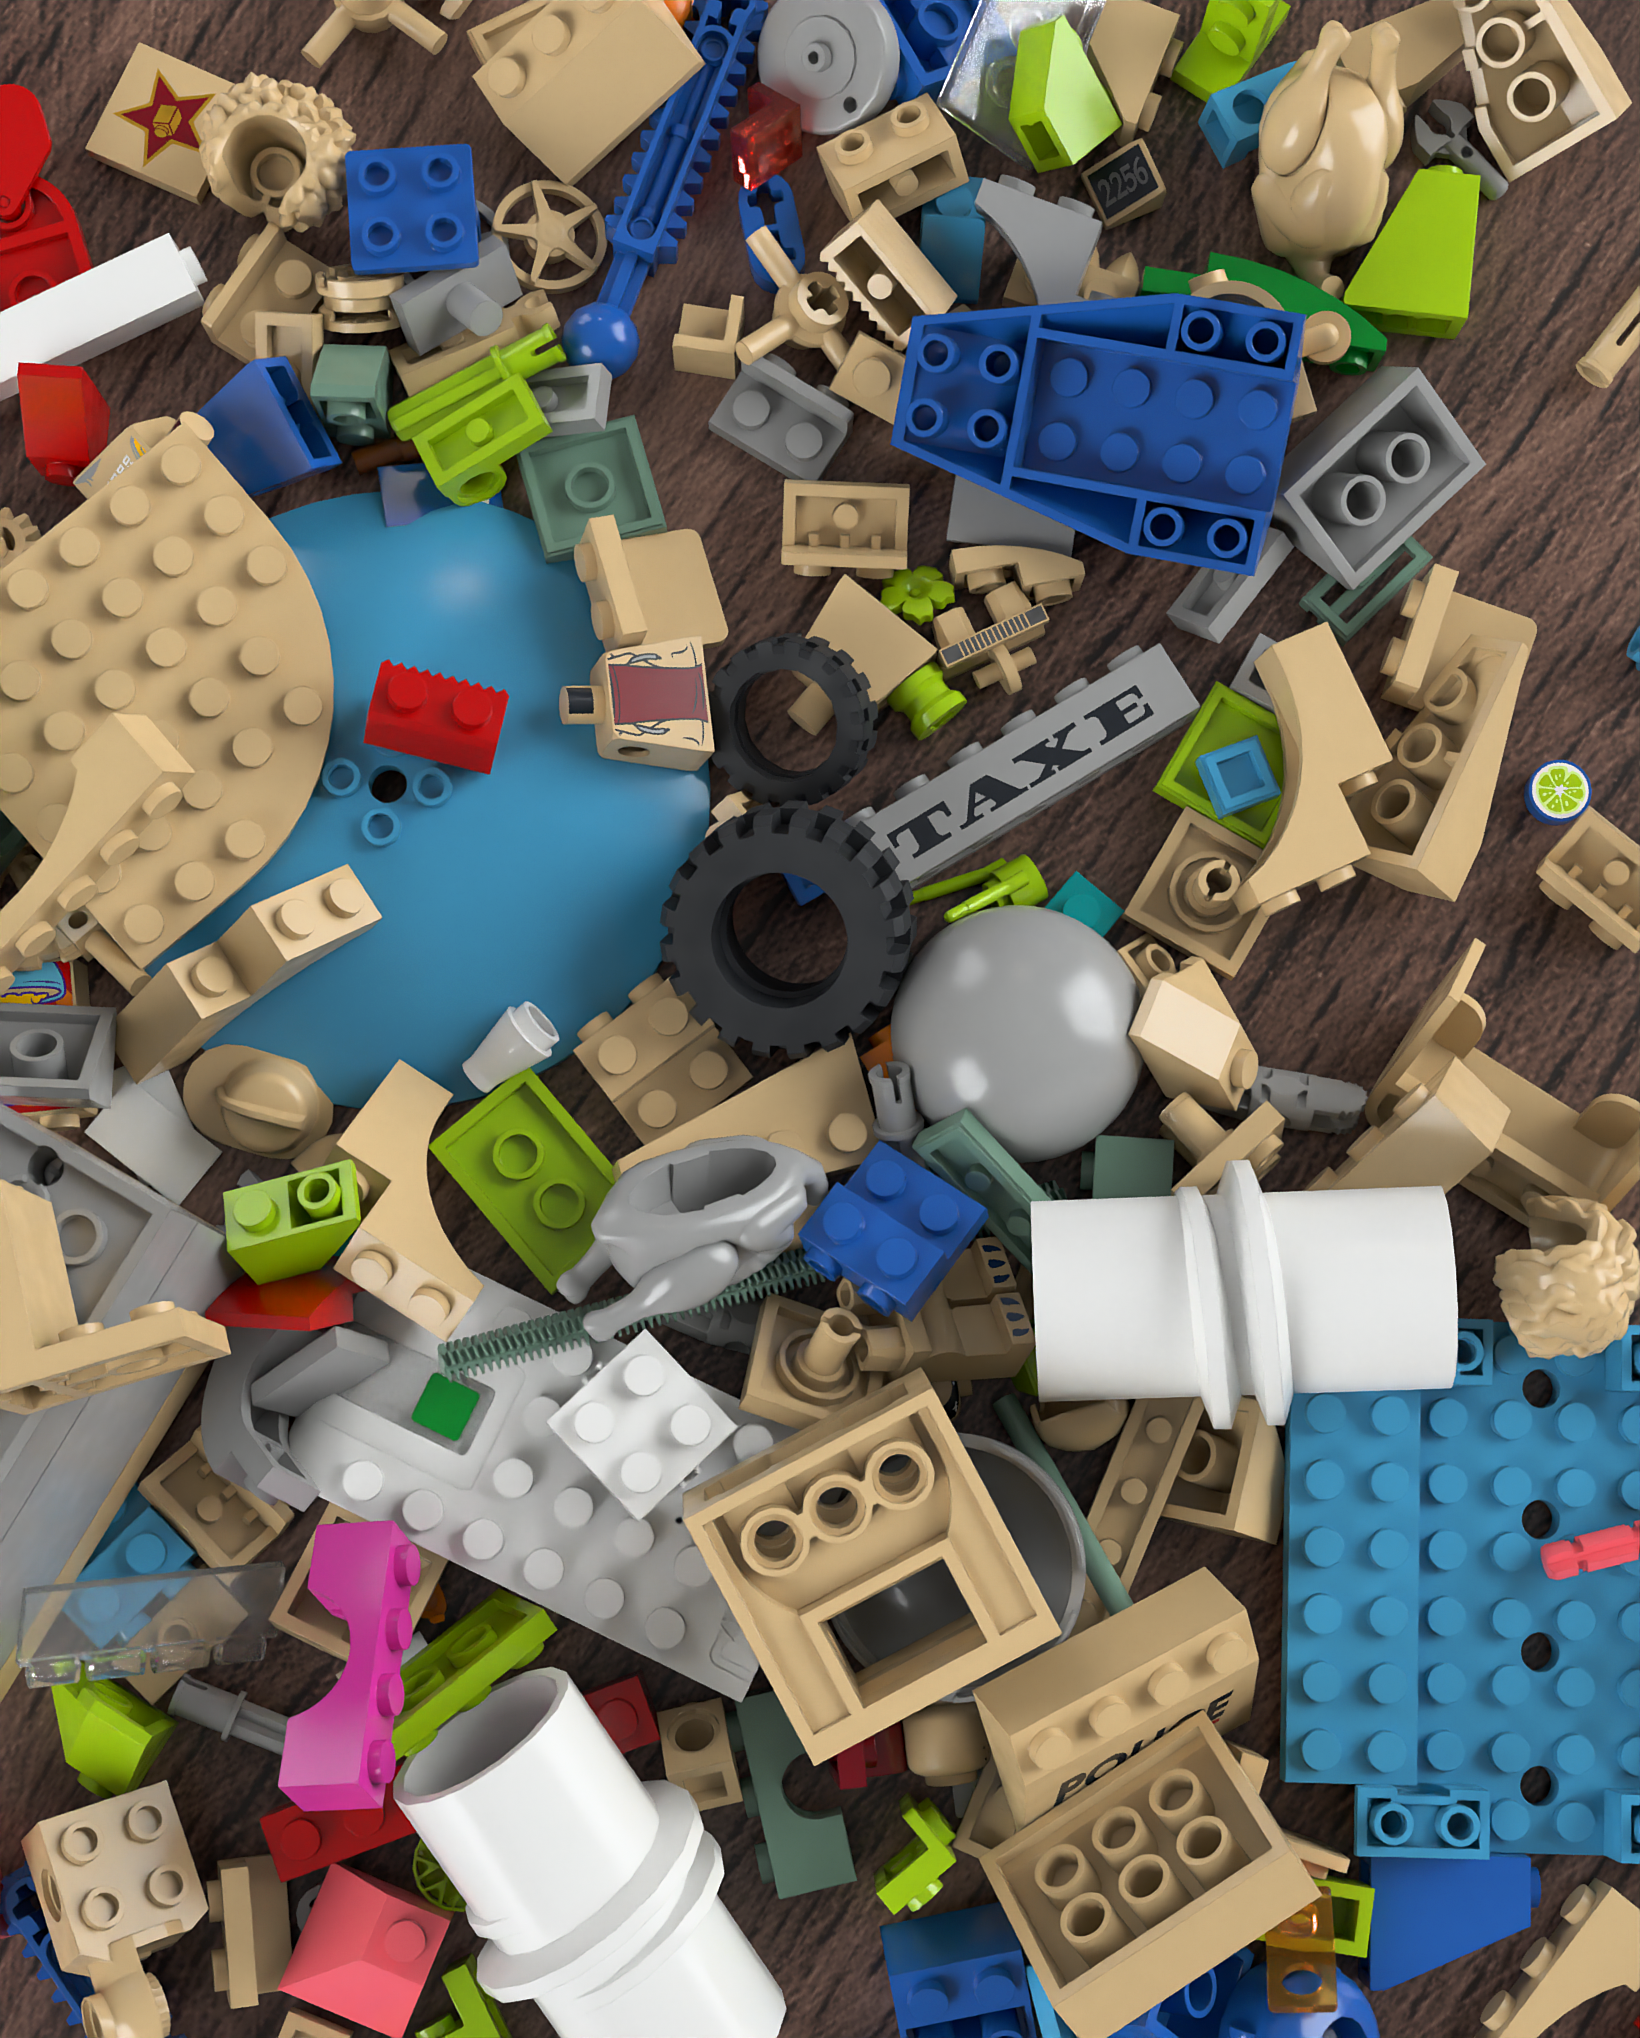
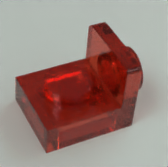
M757 82L748 88L749 117L730 129L733 181L750 191L803 157L800 104L761 82Z

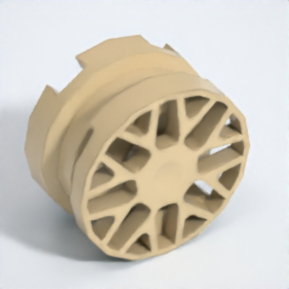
M343 264L330 267V277L326 278L325 271H318L315 274L316 289L324 297V304L318 309L319 314L324 316V329L340 333H371L400 327L389 295L405 286L404 273L356 275L352 264Z

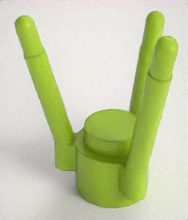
M1022 854L1009 862L1000 858L984 868L912 891L914 899L910 905L983 883V892L945 912L944 920L952 923L989 904L992 908L1008 905L1034 906L1048 898V890L1035 864L1027 855Z

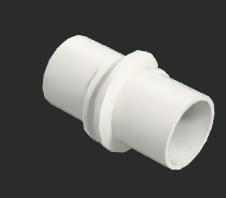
M1233 1160L1226 1161L1217 1193L1213 1195H1201L1197 1186L1179 1187L1175 1191L1174 1196L1031 1201L1032 1270L1039 1402L1201 1397L1213 1428L1232 1429L1242 1395L1256 1396L1267 1425H1285L1294 1393L1452 1388L1456 1376L1458 1352L1457 1282L1452 1228L1448 1204L1442 1186L1262 1193L1250 1161Z
M554 1667L526 1671L493 1686L490 1694L484 1701L469 1711H457L437 1728L438 1735L429 1746L407 1757L393 1782V1799L467 1903L465 1910L468 1922L479 1937L488 1938L477 1958V1981L486 1994L502 2003L534 1999L561 2038H776L778 2036L787 2009L782 1990L717 1895L724 1877L721 1848L714 1837L704 1830L697 1803L688 1790L667 1780L642 1782L639 1780L567 1672Z

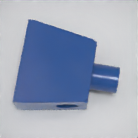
M286 356L254 359L196 413L205 418L213 427L214 437L208 444V449L250 498L272 492L342 464Z

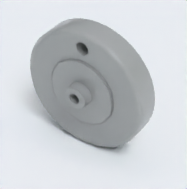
M778 0L771 8L762 26L758 42L757 62L763 90L775 111L786 122L799 130L811 134L830 135L842 134L847 130L854 129L874 119L881 112L890 99L897 81L900 51L892 19L879 0Z

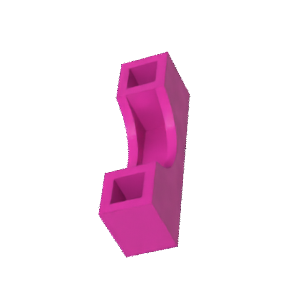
M393 1520L322 1524L316 1527L307 1588L333 1616L347 1621L350 1631V1651L344 1671L332 1690L317 1704L298 1715L288 1718L278 1787L303 1811L383 1808L386 1783H390L395 1774L396 1756L391 1739L394 1716L401 1713L404 1704V1685L400 1676L403 1650H407L412 1641L413 1627L408 1607L411 1586H415L419 1581L421 1562L417 1547L411 1543Z

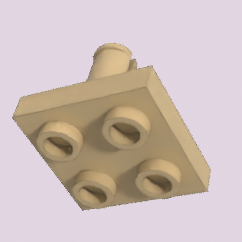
M1186 1091L1178 1095L1159 1116L1163 1123L1159 1134L1164 1139L1174 1140V1149L1193 1167L1171 1189V1196H1174L1175 1191L1179 1187L1197 1186L1201 1195L1216 1194L1226 1161L1249 1160L1259 1182L1281 1159L1278 1151L1284 1145L1281 1140L1285 1118L1267 1100L1235 1130L1231 1128L1225 1131Z

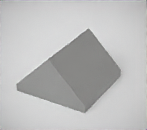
M0 1003V1103L111 1109L117 1029L116 1008Z

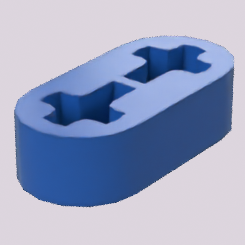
M760 172L750 176L740 188L738 193L739 218L751 275L755 283L762 290L777 294L778 286L747 244L746 239L761 227L766 226L775 240L779 241L780 247L799 274H805V249L794 196L789 183L781 176L772 172ZM769 193L771 201L778 202L774 206L775 224L765 225L762 210L760 207L755 206L757 205V195Z

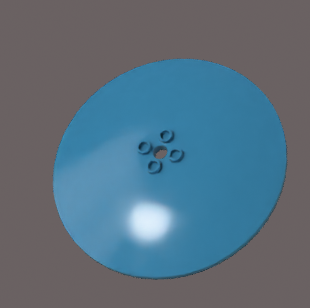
M381 492L351 494L318 501L270 518L269 520L291 547L310 581L322 612L330 643L334 675V713L328 751L319 781L290 837L271 861L240 891L144 971L153 978L166 963L216 942L251 905L348 864L383 918L367 932L320 958L256 1001L201 1047L204 1050L224 1044L248 1046L295 1060L307 1066L318 1087L335 1106L359 1110L364 1107L400 1059L454 1094L447 1106L485 1098L505 1082H501L490 1092L484 1093L470 1081L463 1070L462 1064L474 1054L508 1007L511 1006L517 1009L525 1001H528L545 1014L559 1035V1041L551 1047L552 1055L530 1068L538 1076L556 1067L575 1054L573 1050L583 1043L577 1036L578 1031L603 1012L607 1011L613 1019L623 1013L632 1004L628 994L641 982L655 974L663 962L660 941L668 934V927L660 923L663 903L671 897L673 892L669 884L677 869L689 858V853L705 839V834L709 829L711 788L708 759L697 771H685L605 759L597 752L594 724L564 725L562 723L559 712V695L562 686H590V671L602 654L605 653L602 640H599L595 635L591 620L590 597L585 582H581L578 577L574 559L546 564L533 520L504 508L478 502L469 506L453 504L430 511L408 525L386 527ZM389 659L393 666L402 662L406 669L415 666L419 673L428 669L432 676L441 672L445 679L454 676L458 683L467 679L470 686L479 682L483 689L492 685L496 693L503 689L506 690L509 699L490 775L363 743L367 714L382 662ZM389 770L402 773L407 779V788L400 799L391 803H384L373 797L372 785L379 774Z

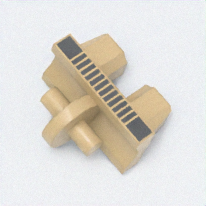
M1015 581L1001 586L985 596L984 603L994 622V625L975 633L963 607L954 608L933 619L932 630L936 646L939 650L936 663L943 670V682L990 661L991 664L972 672L979 689L999 681L1008 695L1022 690L1018 671L1036 664L1035 655L1029 646L1011 655L1009 652L1044 636V624L1049 623L1050 619L1042 603L1031 606L1028 598Z

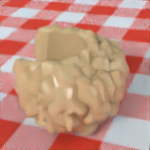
M250 72L243 83L233 85L228 90V93H220L217 103L212 106L211 111L206 110L200 135L203 141L200 144L199 152L212 194L220 198L224 204L250 218L260 213H265L267 222H273L281 227L283 232L294 228L297 232L302 233L313 225L320 228L326 215H329L332 211H339L343 207L341 203L342 195L347 194L345 155L347 152L353 151L351 145L356 141V134L352 132L353 127L343 119L341 109L334 107L333 101L325 94L321 93L318 95L313 86L305 87L301 83H292L289 80H281L278 83L267 75L261 74L257 76Z
M1559 1195L1529 1198L1526 1201L1525 1210L1528 1214L1530 1226L1528 1232L1531 1249H1510L1504 1254L1495 1257L1494 1270L1496 1274L1493 1277V1282L1502 1289L1499 1293V1297L1503 1300L1500 1305L1509 1322L1511 1330L1518 1338V1344L1525 1348L1530 1358L1540 1357L1549 1360L1564 1354L1567 1357L1576 1355L1581 1359L1601 1353L1611 1342L1621 1340L1627 1333L1629 1317L1634 1311L1635 1301L1640 1298V1260L1638 1250L1633 1245L1637 1236L1635 1229L1624 1219L1616 1220L1607 1211L1606 1204H1599L1597 1201Z

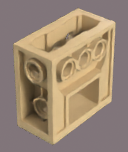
M922 1367L682 1493L683 1521L814 1766L1062 1634ZM903 1454L910 1457L906 1466L899 1471L890 1473L879 1469L883 1461L889 1456ZM840 1487L849 1491L846 1498L839 1503L824 1504L818 1500L827 1489ZM772 1520L788 1524L786 1530L775 1536H765L757 1531L765 1522ZM944 1559L971 1612L869 1667L854 1673L827 1620Z

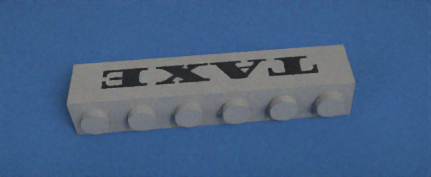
M1160 643L1144 653L1139 645L1121 653L1107 665L1110 670L1109 674L1092 684H1089L1086 677L1071 683L1054 696L1057 703L1054 707L1039 716H1036L1032 709L1018 715L1000 729L1004 735L1001 739L984 749L979 742L963 748L947 761L951 769L929 781L925 774L917 776L893 793L897 800L878 813H875L871 806L864 808L844 822L856 827L862 821L876 833L870 840L881 851L888 847L891 848L900 861L895 869L899 880H909L913 890L1191 722L1198 712L1200 705Z

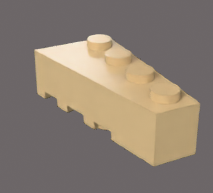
M849 1033L850 1037L845 1045L829 1052L821 1048L812 1053L810 1057L799 1060L617 1160L612 1168L615 1182L623 1172L641 1161L684 1149L688 1144L701 1139L735 1135L757 1136L769 1142L797 1149L821 1162L826 1178L856 1171L880 1139L874 1136L872 1124L875 1117L851 1033Z
M1455 1056L1425 1085L1420 1083L1408 1092L1394 1107L1393 1112L1395 1114L1379 1129L1373 1125L1366 1130L1347 1150L1346 1153L1350 1157L1335 1171L1329 1166L1326 1167L1303 1191L1442 1186L1444 1194H1446L1493 1153L1511 1110Z

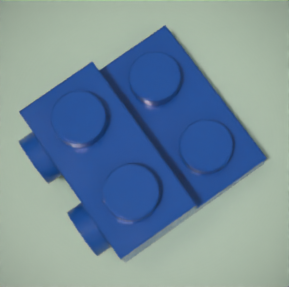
M879 0L891 17L898 37L900 51L899 72L889 100L896 99L899 105L925 93L929 94L935 104L951 99L962 84L1010 68L1017 57L1015 45L988 0Z
M879 1140L847 1184L843 1186L837 1182L800 1230L798 1236L807 1252L803 1258L814 1270L832 1281H836L839 1275H842L860 1287L856 1292L857 1295L872 1309L887 1317L895 1310L912 1322L986 1222L989 1215L986 1207Z

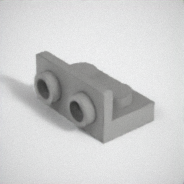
M767 353L750 365L741 362V372L708 421L709 430L792 480L822 481L853 432L854 413L848 409V401L829 390V387L825 385H818L815 389L795 377L796 371L794 368L774 354Z

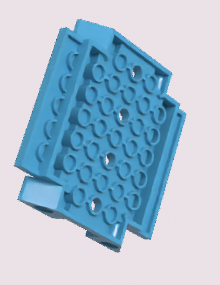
M1458 1318L1457 1365L1452 1388L1294 1393L1285 1423L1280 1780L1296 1783L1364 1784L1354 1786V1855L1490 1860V1853L1603 1855L1620 1863L1640 1864V1554L1639 1560L1589 1573L1579 1569V1575L1562 1580L1548 1578L1540 1555V1548L1545 1544L1564 1539L1574 1543L1573 1540L1576 1536L1622 1524L1625 1526L1629 1525L1632 1528L1633 1522L1640 1520V1325H1628L1627 1333L1623 1338L1611 1342L1601 1353L1581 1359L1576 1355L1567 1357L1562 1354L1548 1360L1540 1357L1530 1358L1525 1348L1518 1344V1338L1511 1330L1509 1322ZM1534 1370L1545 1373L1551 1380L1553 1387L1550 1400L1539 1408L1528 1403L1522 1390L1525 1377ZM1536 1500L1545 1503L1552 1515V1524L1549 1531L1539 1538L1531 1537L1522 1525V1514L1525 1507ZM1540 1632L1548 1638L1551 1644V1657L1544 1667L1531 1670L1522 1660L1521 1647L1529 1635ZM1542 1766L1546 1769L1551 1779L1550 1791L1542 1801L1528 1803L1521 1793V1779L1530 1768Z

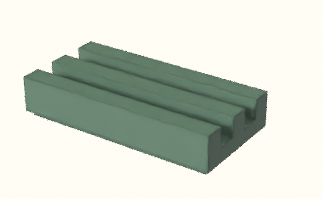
M1410 536L1354 590L1347 589L1330 607L1322 598L1338 581L1328 573L1301 599L1299 605L1306 612L1310 610L1318 618L1316 622L1319 625L1328 622L1332 632L1336 635V641L1343 647L1431 561L1433 556ZM1406 551L1413 560L1346 624L1339 616Z

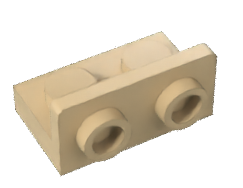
M269 222L260 235L253 234L248 238L238 255V267L225 285L221 283L212 289L202 308L203 317L201 323L211 342L245 364L256 359L255 312L274 311L319 314L318 309L324 304V297L316 289L315 274L318 271H325L326 278L330 277V267L287 241L282 228L273 222Z

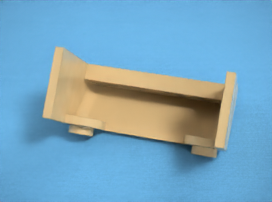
M1475 938L1428 998L1378 1078L1366 1102V1118L1371 1126L1375 1125L1379 1129L1395 1114L1393 1112L1394 1107L1408 1092L1420 1083L1425 1085L1456 1056L1511 1110L1493 1153L1465 1176L1459 1184L1528 1228L1530 1226L1525 1204L1527 1199L1538 1196L1559 1195L1597 1201L1599 1204H1606L1607 1211L1610 1213L1640 1180V1103L1625 1095L1604 1094L1595 1098L1580 1114L1476 1049L1474 1046L1480 1040L1485 1029L1486 1017L1480 1004L1464 993L1486 944Z

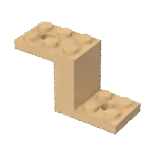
M0 1179V1409L27 1415L231 1354L225 1326L199 1316L196 1311H187L180 1307L175 1308V1304L172 1301L155 1302L135 1308L129 1312L130 1322L104 1329V1324L100 1322L78 1325L52 1202L24 1190L21 1186H15Z

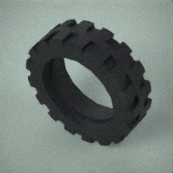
M785 633L779 637L771 636L733 655L730 658L731 661L726 666L720 668L712 680L715 687L712 692L708 693L715 752L711 757L718 769L724 767L731 776L727 781L739 792L746 789L753 794L751 799L758 803L777 802L780 803V807L788 800L807 801L809 806L817 804L849 784L852 778L859 774L869 760L866 758L868 751L875 746L878 731L873 730V720L878 718V708L876 700L870 701L867 689L871 688L869 680L864 672L858 674L851 666L854 659L842 649L837 652L828 647L830 642L823 638L813 636L807 639L801 637L802 633ZM779 669L798 671L817 682L831 700L837 720L836 744L829 758L817 768L802 772L782 769L766 759L752 742L745 721L746 699L754 682L765 673Z

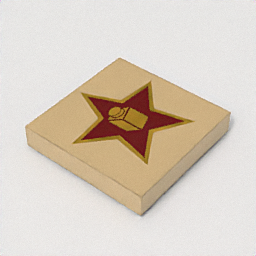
M139 42L85 149L88 155L95 160L201 205L210 187L199 152L200 144L203 141L200 135L204 123V113L206 110H212V106L217 103L220 93H228V90L235 84Z

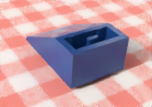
M1000 1902L879 1926L900 2038H1037L1022 1949L1019 1939Z

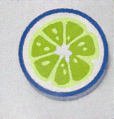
M1552 760L1544 763L1529 776L1524 787V801L1529 812L1540 822L1553 826L1567 824L1580 816L1588 807L1592 795L1591 783L1587 774L1578 765L1567 760Z

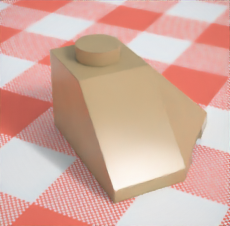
M1191 956L1180 962L1179 972L1175 974L1162 972L1151 978L1128 1035L1138 1048L1166 1097L1174 1099L1186 1091L1198 1104L1236 1111L1244 1089H1249L1256 1079L1258 1055L1204 958Z

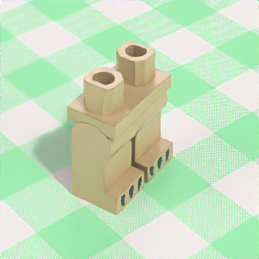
M997 1237L976 1239L970 1249H965L912 1322L895 1310L887 1317L872 1309L857 1295L856 1292L860 1287L843 1277L837 1288L836 1295L840 1308L847 1309L855 1316L871 1315L874 1326L862 1327L861 1332L858 1333L861 1336L854 1346L860 1370L889 1371L892 1382L919 1367H922L930 1382L1015 1377L1036 1345L1035 1335L1020 1293H1012L1017 1285L1003 1245Z

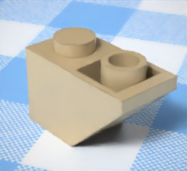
M1106 0L1089 42L1086 55L1099 81L1110 93L1112 105L1123 124L1113 132L1117 144L1122 147L1133 141L1138 128L1149 132L1162 99L1161 95L1153 93L1154 87L1160 74L1171 78L1184 44L1183 41L1174 38L1180 15L1143 0Z

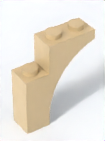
M1328 622L1271 645L1253 662L1275 708L1274 712L1280 730L1283 750L1284 776L1281 802L1269 841L1258 861L1240 882L1238 891L1232 896L1240 915H1244L1261 907L1265 917L1278 913L1300 902L1297 890L1317 882L1321 892L1334 888L1356 877L1352 866L1371 854L1345 798L1358 794L1377 784L1378 780L1375 772L1392 761L1393 757Z
M348 864L251 905L216 942L166 963L116 1016L115 1052L136 1085L186 1062L220 1029L256 1001L320 958L367 932L383 917Z
M399 1059L334 1145L322 1165L325 1166L348 1159L354 1162L356 1166L360 1216L363 1220L333 1269L447 1342L484 1287L452 1247L435 1213L429 1193L427 1151L430 1136L435 1123L454 1094Z

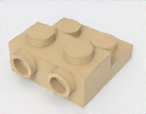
M658 973L648 977L628 994L633 1005L615 1019L606 1011L578 1031L577 1036L583 1043L573 1050L576 1057L644 1146L725 1102L754 1080L752 1074L729 1044L717 1038L719 1031L716 1029L711 1018L701 1026L689 1013L696 1004L689 992L677 996L669 978L664 981Z

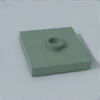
M635 415L607 421L605 431L545 437L516 454L546 564L574 559V547L576 544H580L589 518L614 514L621 540L667 532V525Z

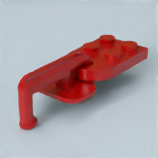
M16 84L0 85V220L3 221L0 222V312L94 268L83 230L74 208L58 188L47 180L38 177L51 153L52 139L38 99L31 91Z

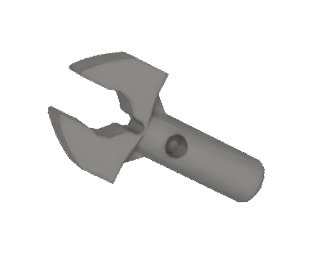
M1434 99L1428 109V113L1445 127L1446 135L1435 134L1416 115L1410 127V141L1413 153L1425 166L1435 157L1450 159L1463 171V174L1481 175L1479 190L1490 201H1495L1502 197L1508 189V182L1467 141V128L1473 121L1474 116L1461 103Z

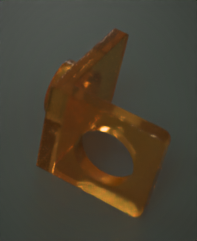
M1317 1886L1322 1896L1265 1933L1268 2008L1273 2013H1331L1338 2009L1331 1889L1327 1886ZM1307 1970L1317 1974L1322 1980V1984L1313 1993L1299 1995L1288 1991L1283 1986L1282 1981L1286 1975L1293 1971Z

